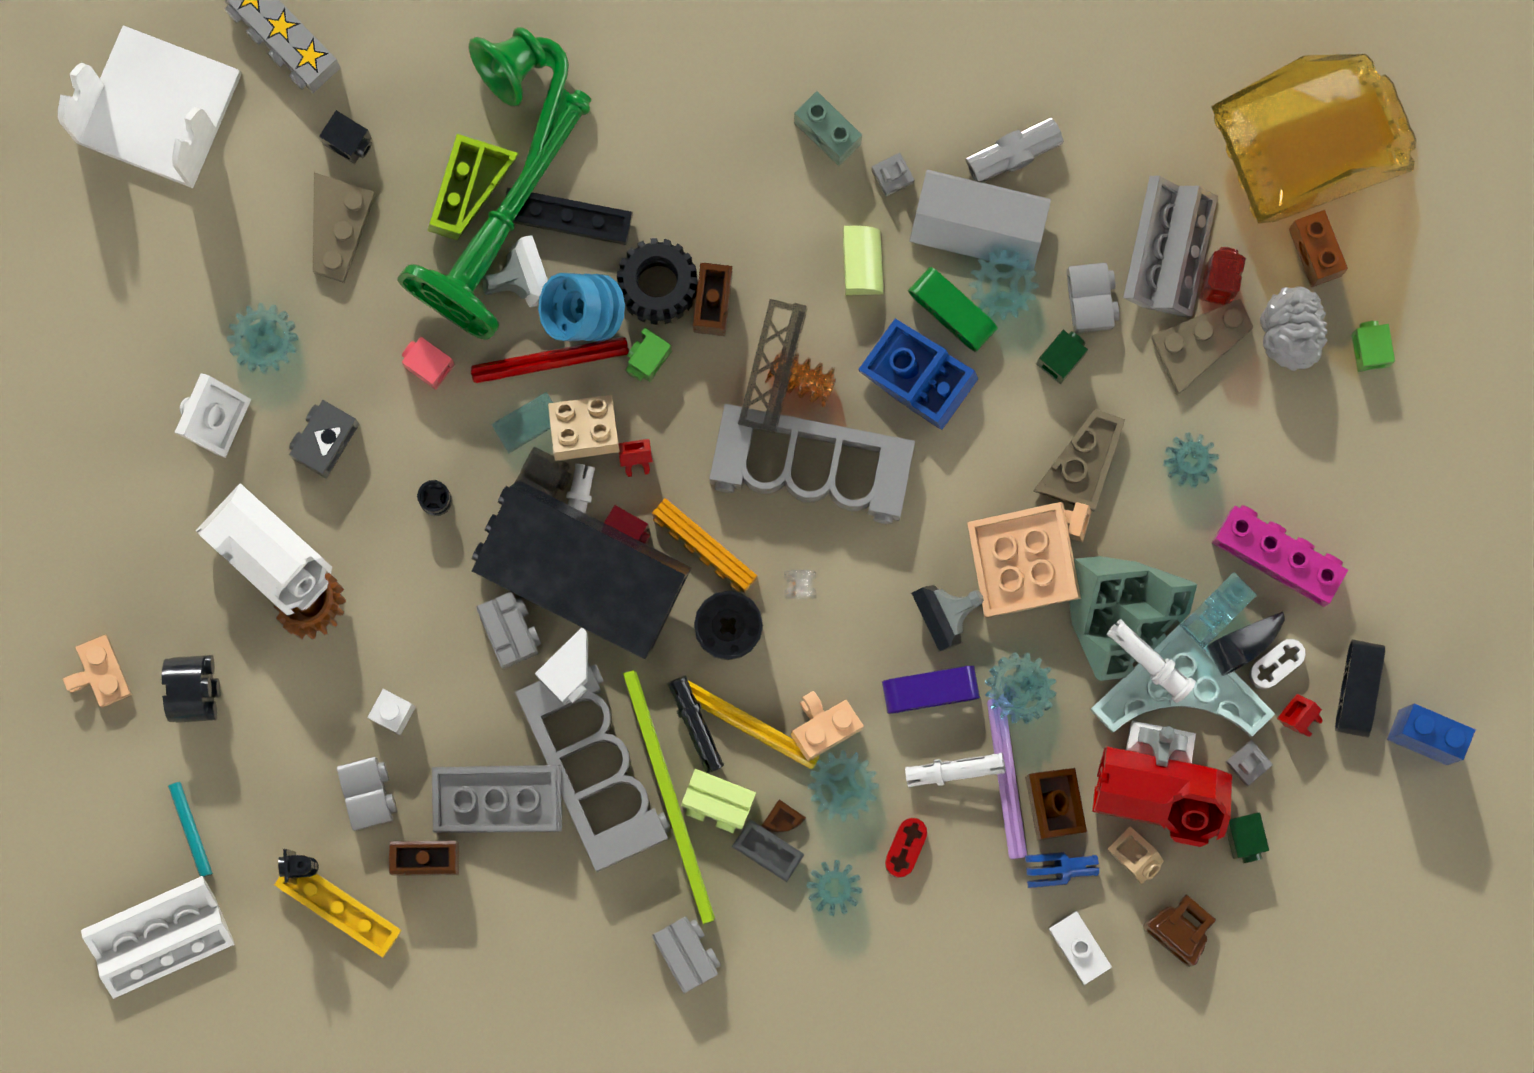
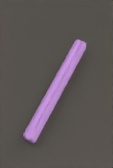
M993 698L988 700L987 706L994 754L1003 753L1006 773L997 774L1008 854L1010 859H1020L1027 855L1006 704L1004 698Z

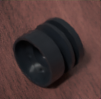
M723 591L715 593L704 600L696 612L694 628L696 639L704 651L715 658L732 660L741 658L754 649L761 638L763 622L761 612L753 600L739 592ZM725 618L728 621L732 618L735 619L734 628L737 631L734 634L730 632L721 633V619Z

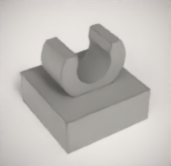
M901 153L881 161L871 168L886 197L913 184L915 181Z
M1252 740L1225 761L1246 786H1249L1273 765Z

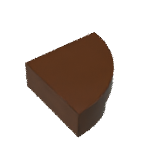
M779 799L761 827L772 832H786L798 827L806 817Z

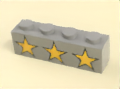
M225 0L227 7L224 9L236 23L242 20L249 27L246 30L247 34L258 45L263 42L270 49L267 54L279 67L285 64L292 73L289 77L300 89L306 86L314 93L340 69L337 59L280 0Z

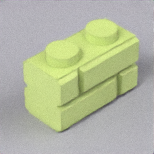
M695 769L681 807L687 809L686 816L702 822L705 816L717 821L715 827L734 834L736 828L739 830L743 829L756 792Z

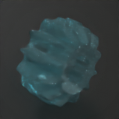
M1190 432L1184 435V442L1180 438L1175 437L1172 440L1174 447H1167L1165 449V453L1172 458L1164 460L1163 466L1174 467L1168 473V477L1171 479L1177 474L1181 477L1178 480L1179 486H1183L1186 480L1189 479L1191 488H1196L1198 479L1206 484L1210 480L1207 473L1215 474L1217 471V467L1210 462L1217 461L1219 455L1208 453L1214 447V444L1210 442L1204 447L1202 445L1204 435L1202 434L1197 437L1195 442H1193ZM1188 454H1191L1193 459H1198L1193 467H1191L1190 462H1184Z
M839 860L834 861L833 871L829 870L826 862H822L821 868L825 873L823 876L816 870L811 872V875L818 879L819 883L807 882L806 885L809 889H818V893L811 894L808 899L809 901H814L819 897L822 899L816 908L819 912L823 910L826 903L830 904L829 916H834L835 905L839 904L842 914H846L848 910L844 904L845 900L853 906L858 904L856 899L849 896L850 893H862V888L851 887V883L861 879L860 875H854L848 879L846 875L852 870L850 864L845 867L842 873L839 872ZM830 879H838V885L843 886V893H837L839 897H831L830 891L825 890L826 882L831 884Z

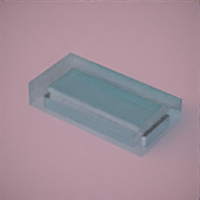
M547 392L491 424L508 454L551 429L548 404L553 402Z

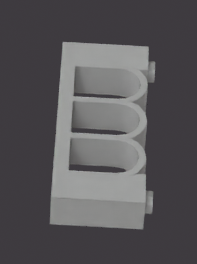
M725 404L710 474V484L715 485V490L734 493V489L742 490L744 482L751 490L760 494H771L786 485L788 492L795 499L802 502H817L830 494L831 499L842 509L860 511L869 507L868 515L874 516V521L892 524L893 520L899 521L901 517L915 441ZM754 428L791 435L784 470L776 480L769 483L754 480L746 468ZM798 437L835 444L828 480L821 489L816 491L799 489L791 478V469ZM842 445L880 452L873 488L865 498L860 500H849L843 497L835 485Z
M588 663V682L583 685L587 690L574 703L568 700L563 704L541 680L515 693L547 764L561 765V795L596 872H599L669 840L666 832L671 831L664 812L657 815L655 808L648 811V793L641 782L632 776H626L631 762L629 751L619 738L608 734L612 722L610 709L604 700L596 695L601 692L598 684L604 682L597 665L590 666ZM582 701H590L599 705L604 715L603 725L600 730L586 739L557 751L543 718ZM607 742L617 746L623 757L622 766L618 773L611 778L576 793L561 760L598 743ZM622 783L630 784L637 788L642 799L641 808L637 815L595 835L580 801Z

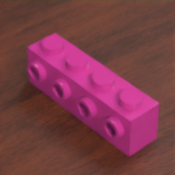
M1241 505L1240 508L1234 506L1229 511L1212 544L1323 607L1330 604L1348 572V569L1342 567L1343 562L1340 559L1327 553L1325 556L1313 550L1315 546L1300 537L1297 540L1285 534L1287 530L1275 522L1269 521L1268 524L1257 518L1258 513L1247 506Z

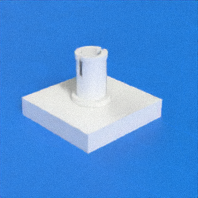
M201 373L191 397H187L181 402L180 413L182 417L175 433L216 455L226 458L251 399L215 378Z

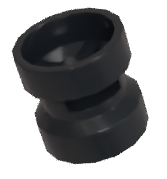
M429 480L420 486L417 500L428 515L441 516L448 512L452 505V495L446 485L437 480Z

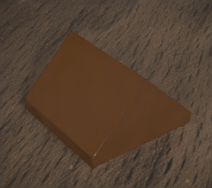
M1075 768L1037 772L1025 776L1037 841L1087 832Z

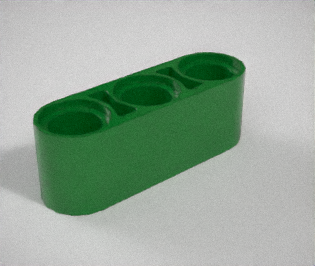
M929 267L908 289L909 294L917 303L974 352H977L998 329L997 325L988 315L932 267Z

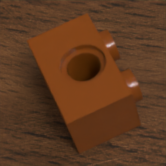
M1322 210L1293 222L1289 231L1311 287L1342 277L1348 267L1326 211Z

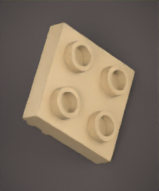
M612 395L548 404L555 461L620 452Z

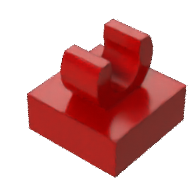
M650 439L619 443L621 467L625 466L626 475L632 477V466L637 464L643 466L645 475L649 474V463L653 462Z
M1296 694L1277 718L1285 727L1307 737L1312 735L1307 728L1313 721L1319 724L1323 722L1322 717L1319 715L1322 709L1314 701L1299 694Z

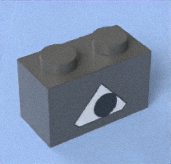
M322 400L319 406L315 404L306 417L308 424L303 433L298 432L292 439L289 449L292 451L289 455L293 460L327 479L360 424L356 418Z

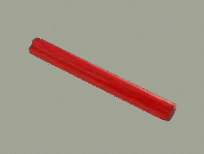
M619 337L472 365L471 375L474 383H481L624 356L628 354L629 349L626 338Z

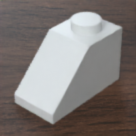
M583 628L572 636L535 673L563 704L568 700L574 703L587 690L583 685L588 682V634Z

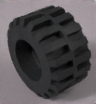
M651 238V243L645 244L643 240L637 243L638 247L636 249L631 247L626 252L627 257L625 259L622 258L619 263L620 269L617 271V282L623 292L627 311L631 315H637L638 320L642 322L650 320L651 324L658 325V321H664L665 324L672 323L671 319L674 317L680 319L684 316L683 312L686 309L689 311L692 307V301L697 296V270L692 262V257L688 252L685 253L681 245L677 243L674 246L671 244V240L664 239V242H658L657 238ZM654 266L670 269L676 275L677 284L675 288L663 297L646 295L640 290L638 283L640 276L645 270Z

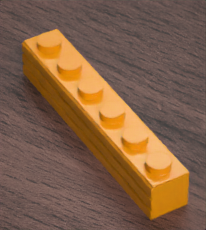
M666 498L652 512L653 517H655L653 521L658 526L668 528L670 530L668 534L678 541L680 538L685 543L684 547L689 552L699 554L701 556L699 560L706 566L712 565L716 569L714 572L721 579L724 580L726 577L731 581L730 586L737 592L742 591L745 593L758 578V575Z

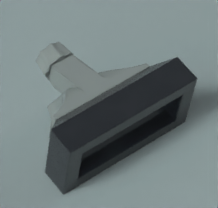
M935 585L922 587L911 593L939 652L951 649L962 643L961 633H963L964 619L984 601L983 595L978 590L970 592L966 597H956L946 593L943 589H938Z

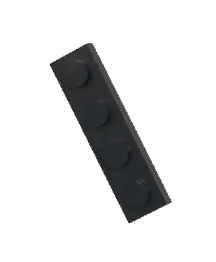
M507 187L506 196L511 188ZM532 192L513 220V223L627 245L633 212Z

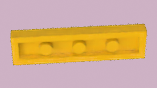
M317 873L312 877L297 878L298 885L285 883L284 877L280 876L274 886L382 958L385 957L402 931Z

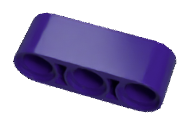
M964 666L882 681L887 714L966 702L980 698L975 666Z

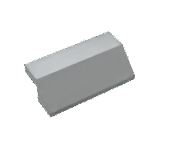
M927 170L909 242L1034 271L1051 199Z
M1161 176L1149 177L1124 299L1143 308L1192 318L1217 203V195L1200 186H1178Z

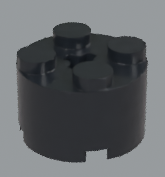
M213 655L173 657L164 660L162 685H166V695L162 696L168 722L181 723L217 720V705L214 698L220 697L219 678H213L215 672Z

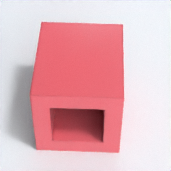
M422 337L417 342L411 341L402 353V357H404L402 364L404 367L435 390L455 365L452 358Z

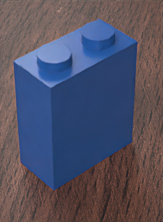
M1414 703L1398 710L1387 740L1445 765H1450L1464 760L1476 729Z

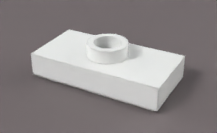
M1077 911L1049 928L1050 933L1083 985L1112 968Z

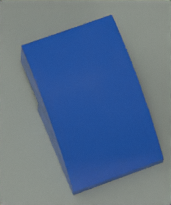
M896 318L858 369L860 373L886 393L940 430H943L978 381L975 370L948 354L946 349Z

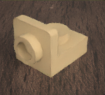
M1131 826L1108 848L1110 854L1127 868L1141 884L1147 879L1155 877L1164 862L1159 852Z

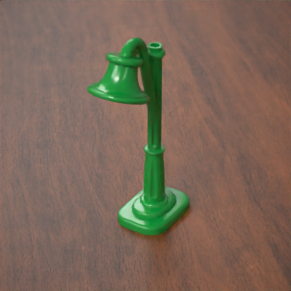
M523 27L515 28L512 37L504 42L491 43L484 38L474 37L470 39L468 46L471 60L484 83L494 95L511 107L521 104L523 98L521 83L533 68L540 69L548 66L553 70L551 83L522 173L497 211H490L488 213V220L467 245L448 275H443L431 269L428 270L420 265L410 264L397 277L399 284L415 298L467 333L483 340H488L494 336L499 328V322L473 292L491 266L509 231L515 229L513 220L580 117L590 112L589 104L591 98L581 90H575L573 94H570L564 89L569 69L566 52L555 41L544 37L535 38L530 31Z

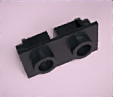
M283 849V857L278 858L279 876L284 877L285 883L298 885L297 878L314 876L319 870V864L312 857L296 855V851Z

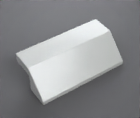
M203 876L81 930L84 942L96 959L99 977L113 999L235 945L217 900Z

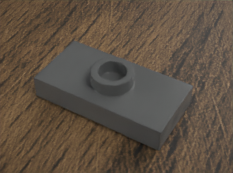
M751 819L748 820L732 845L734 849L785 882H788L805 855Z

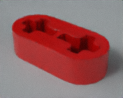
M908 818L898 827L885 859L886 870L893 877H905L914 869L928 833L926 825L920 819ZM913 824L918 825L917 831L922 834L921 838H914L910 847L904 845L907 839V834L903 832L904 827L910 828ZM902 849L908 851L905 862L909 866L907 869L902 868L899 872H896L894 870L895 865L890 862L891 858H897Z

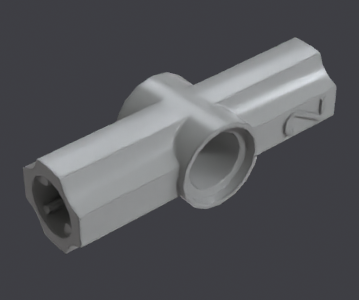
M1049 118L1022 132L1017 130L1003 136L995 142V145L966 158V163L973 179L983 183L1005 171L1013 172L1027 166L1035 157L1062 145L1064 140L1057 123L1052 118Z

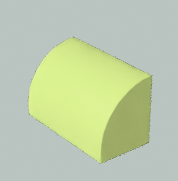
M844 226L845 296L884 294L881 231L878 228L869 226Z

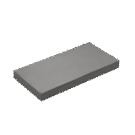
M561 765L432 767L433 833L562 831Z

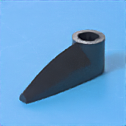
M1280 612L1209 644L1207 649L1221 675L1225 676L1238 670L1260 655L1279 633L1285 621L1284 613Z

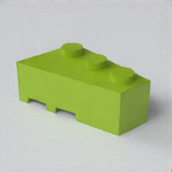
M457 134L427 231L458 241L513 165L518 153Z

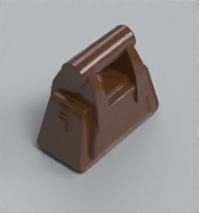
M1186 894L1176 908L1169 906L1158 912V915L1143 925V929L1184 965L1190 967L1196 965L1203 954L1207 942L1205 932L1213 925L1216 919ZM1186 910L1201 924L1197 927L1194 926L1182 914Z

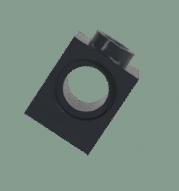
M337 110L319 135L324 146L354 164L359 157L363 159L372 146L370 141L372 137L369 130Z

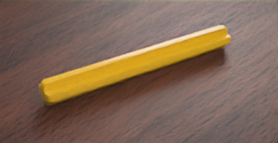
M688 680L697 702L700 701L702 709L809 769L815 767L820 755L807 761L794 739Z

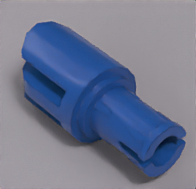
M1064 852L1025 856L1026 862L1054 861V865L1026 868L1027 875H1056V878L1027 881L1028 888L1067 885L1072 877L1099 875V867H1086L1087 865L1099 864L1097 855L1069 858Z

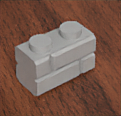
M509 592L476 607L502 669H506L539 654L536 646L541 645V641L535 627L528 628L523 617L529 615L522 597L515 599L514 594Z
M686 916L652 935L683 994L718 975L715 968L721 966L712 948L707 951L704 949L699 939L705 937L696 919L690 922Z

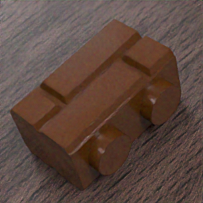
M700 263L693 321L694 333L717 336L726 335L733 266Z
M390 841L389 873L393 876L459 875V842Z

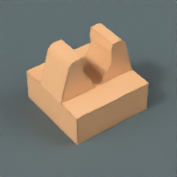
M1076 502L1073 511L1065 510L1070 539L1083 542L1091 509L1089 505Z

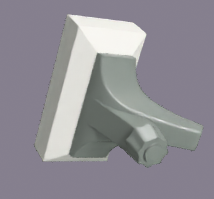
M530 235L521 237L509 248V253L506 255V264L501 272L483 277L482 288L485 295L501 291H512L520 296L521 299H525L529 307L539 306V296L548 279L533 236Z
M1132 720L1129 727L1126 750L1155 756L1156 765L1167 767L1169 759L1192 763L1196 733L1176 730L1170 726L1162 727Z

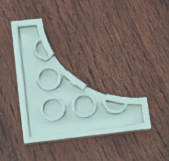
M1185 620L1154 649L1164 660H1173L1176 664L1175 668L1186 678L1195 680L1194 688L1182 701L1175 703L1171 699L1172 695L1160 684L1155 685L1150 678L1151 674L1138 663L1126 678L1121 679L1090 709L1112 733L1126 722L1141 714L1168 707L1196 708L1214 713L1238 726L1249 737H1252L1275 715L1235 672L1225 676L1221 675L1207 649L1208 644Z

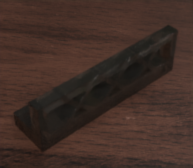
M774 299L769 300L738 425L776 434L808 311L806 305L790 304ZM775 308L792 312L788 326L780 331L776 329L772 322ZM771 326L775 334L768 337L769 329ZM786 332L785 340H783L781 335ZM778 337L783 346L781 356L770 363L764 353L765 345ZM763 357L767 365L759 369ZM778 364L777 371L775 372L773 366ZM770 369L775 377L773 387L762 394L756 385L757 376ZM754 388H755V390H756V392L758 393L759 396H758L757 398H755V399L752 400V396H753V392H754ZM770 395L769 403H767L765 397ZM762 400L767 408L763 424L746 420L749 407Z

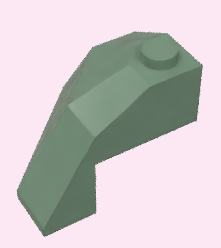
M1103 556L1074 559L1081 599L1069 601L1072 626L1094 675L1099 681L1126 678L1135 669L1132 664L1136 660L1112 638L1107 636L1110 628L1114 624L1118 626L1116 624L1118 620H1123L1132 631L1154 650L1167 637L1164 632L1176 620L1181 623L1190 614L1197 584L1135 561Z

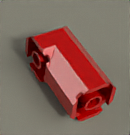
M1112 747L1104 748L1097 773L1098 782L1093 794L1092 812L1159 825L1164 830L1167 827L1170 831V837L1174 842L1197 847L1209 844V839L1217 836V840L1225 837L1231 818L1232 774L1216 768L1171 759L1168 760L1167 767L1156 765V758L1152 755Z

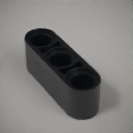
M1351 640L1343 674L1335 731L1367 738L1370 736L1385 657L1384 645Z

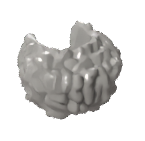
M1301 286L1281 288L1278 295H1272L1260 317V324L1266 332L1263 338L1266 354L1280 366L1287 367L1292 371H1296L1298 368L1306 369L1317 363L1322 356V348L1328 341L1325 337L1327 334V329L1325 328L1327 322L1323 320L1326 313L1321 305V298H1319L1316 292L1312 293L1307 288Z

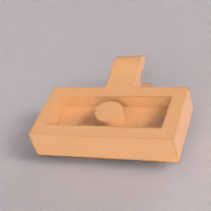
M106 634L76 646L85 671L63 678L67 691L72 693L91 685L101 708L132 695Z
M812 691L803 696V701L800 702V706L810 718V721L792 730L790 735L807 761H810L863 729L864 725L847 700L824 711L819 697Z

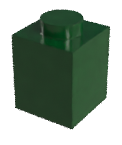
M1063 329L1039 357L1036 365L1059 384H1062L1087 353L1088 349L1084 347L1086 343L1076 333L1071 331L1068 334Z
M1261 813L1230 819L1226 833L1233 859L1242 857L1243 864L1262 860L1261 853L1270 850Z

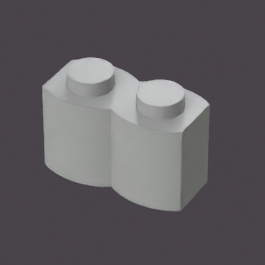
M1107 263L1068 267L1066 273L1074 333L1113 329L1115 326L1114 321H1119L1118 303L1112 302L1111 290L1115 289L1114 271H1108Z
M372 757L337 767L353 831L393 821L392 814L397 813V807L393 794L387 795L384 782L389 781L385 762L379 763L377 757Z

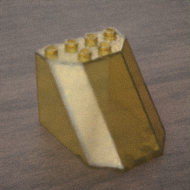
M1367 54L1304 55L1211 106L1215 115V125L1223 135L1226 143V152L1234 162L1238 172V182L1246 192L1250 202V212L1257 219L1258 224L1279 221L1414 170L1415 161L1410 152L1416 148L1417 139L1410 127L1408 117L1399 100L1394 83L1386 74L1382 76L1378 74L1374 61Z

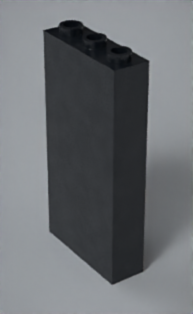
M517 480L510 487L506 485L498 499V503L502 506L497 515L493 514L485 527V532L489 533L485 543L480 542L473 553L472 560L476 562L472 572L646 659L652 652L692 567L520 480Z

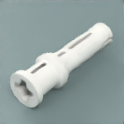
M1118 620L1116 623L1118 626L1114 624L1108 631L1107 636L1112 638L1151 674L1152 682L1155 685L1160 684L1172 695L1171 699L1175 703L1182 701L1194 688L1195 680L1186 678L1175 668L1176 664L1173 660H1164L1132 631L1123 620Z

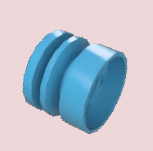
M558 273L551 276L544 284L539 296L538 311L541 324L546 333L555 340L605 341L612 338L620 329L624 319L625 302L623 292L617 281L609 275Z

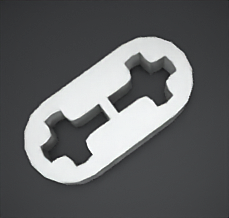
M1286 639L1279 643L1252 665L1249 671L1251 683L1259 689H1268L1276 685L1301 665L1306 655L1305 648L1299 641L1294 639ZM1284 646L1288 649L1294 647L1297 650V653L1294 655L1295 662L1289 659L1281 665L1278 661L1285 654ZM1273 664L1277 669L1270 673L1271 681L1268 682L1266 679L1260 681L1257 678L1260 674L1258 667L1261 666L1263 669H1266Z

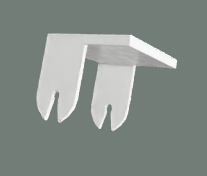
M123 25L100 78L91 66L84 63L78 64L72 70L70 78L75 91L72 97L60 95L58 120L75 143L193 188L242 73L236 68Z

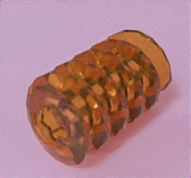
M784 347L776 355L765 384L774 377L775 388H780L786 382L787 393L790 394L798 387L799 398H803L810 392V402L815 403L819 397H822L821 406L825 408L836 383V378H834L835 368L831 367L824 374L823 363L819 362L812 369L811 358L808 357L800 364L799 353L796 352L788 359L787 348Z

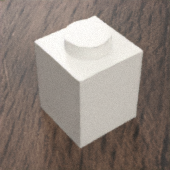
M382 689L367 718L401 736L416 707L412 703Z

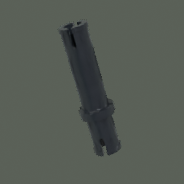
M685 675L668 682L667 685L678 707L676 711L678 717L683 719L705 773L720 769L724 766V763L700 710L703 707L700 701H696L687 676Z

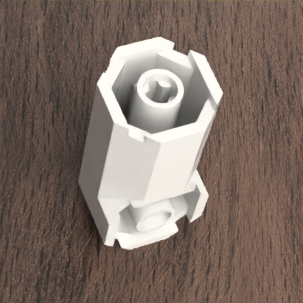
M239 484L196 530L208 544L228 560L230 564L286 615L293 614L294 612L291 609L295 607L301 610L309 608L327 589L328 581L324 577L326 571L331 574L332 566L242 484Z

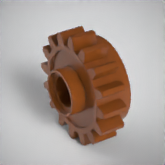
M325 573L324 577L328 581L327 589L309 608L301 610L295 607L291 609L294 612L293 614L286 615L274 604V608L279 612L276 619L283 624V628L290 634L294 633L300 639H303L306 634L311 639H315L316 631L326 635L328 634L326 626L330 624L336 627L338 625L334 618L336 615H344V611L339 608V605L346 603V599L340 594L344 591V588L330 573Z

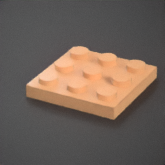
M1062 502L967 522L979 589L984 599L982 603L984 617L990 618L1081 599Z

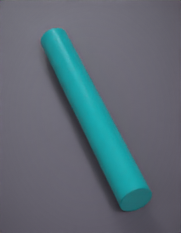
M181 782L170 784L168 788L200 877L209 876L213 872Z

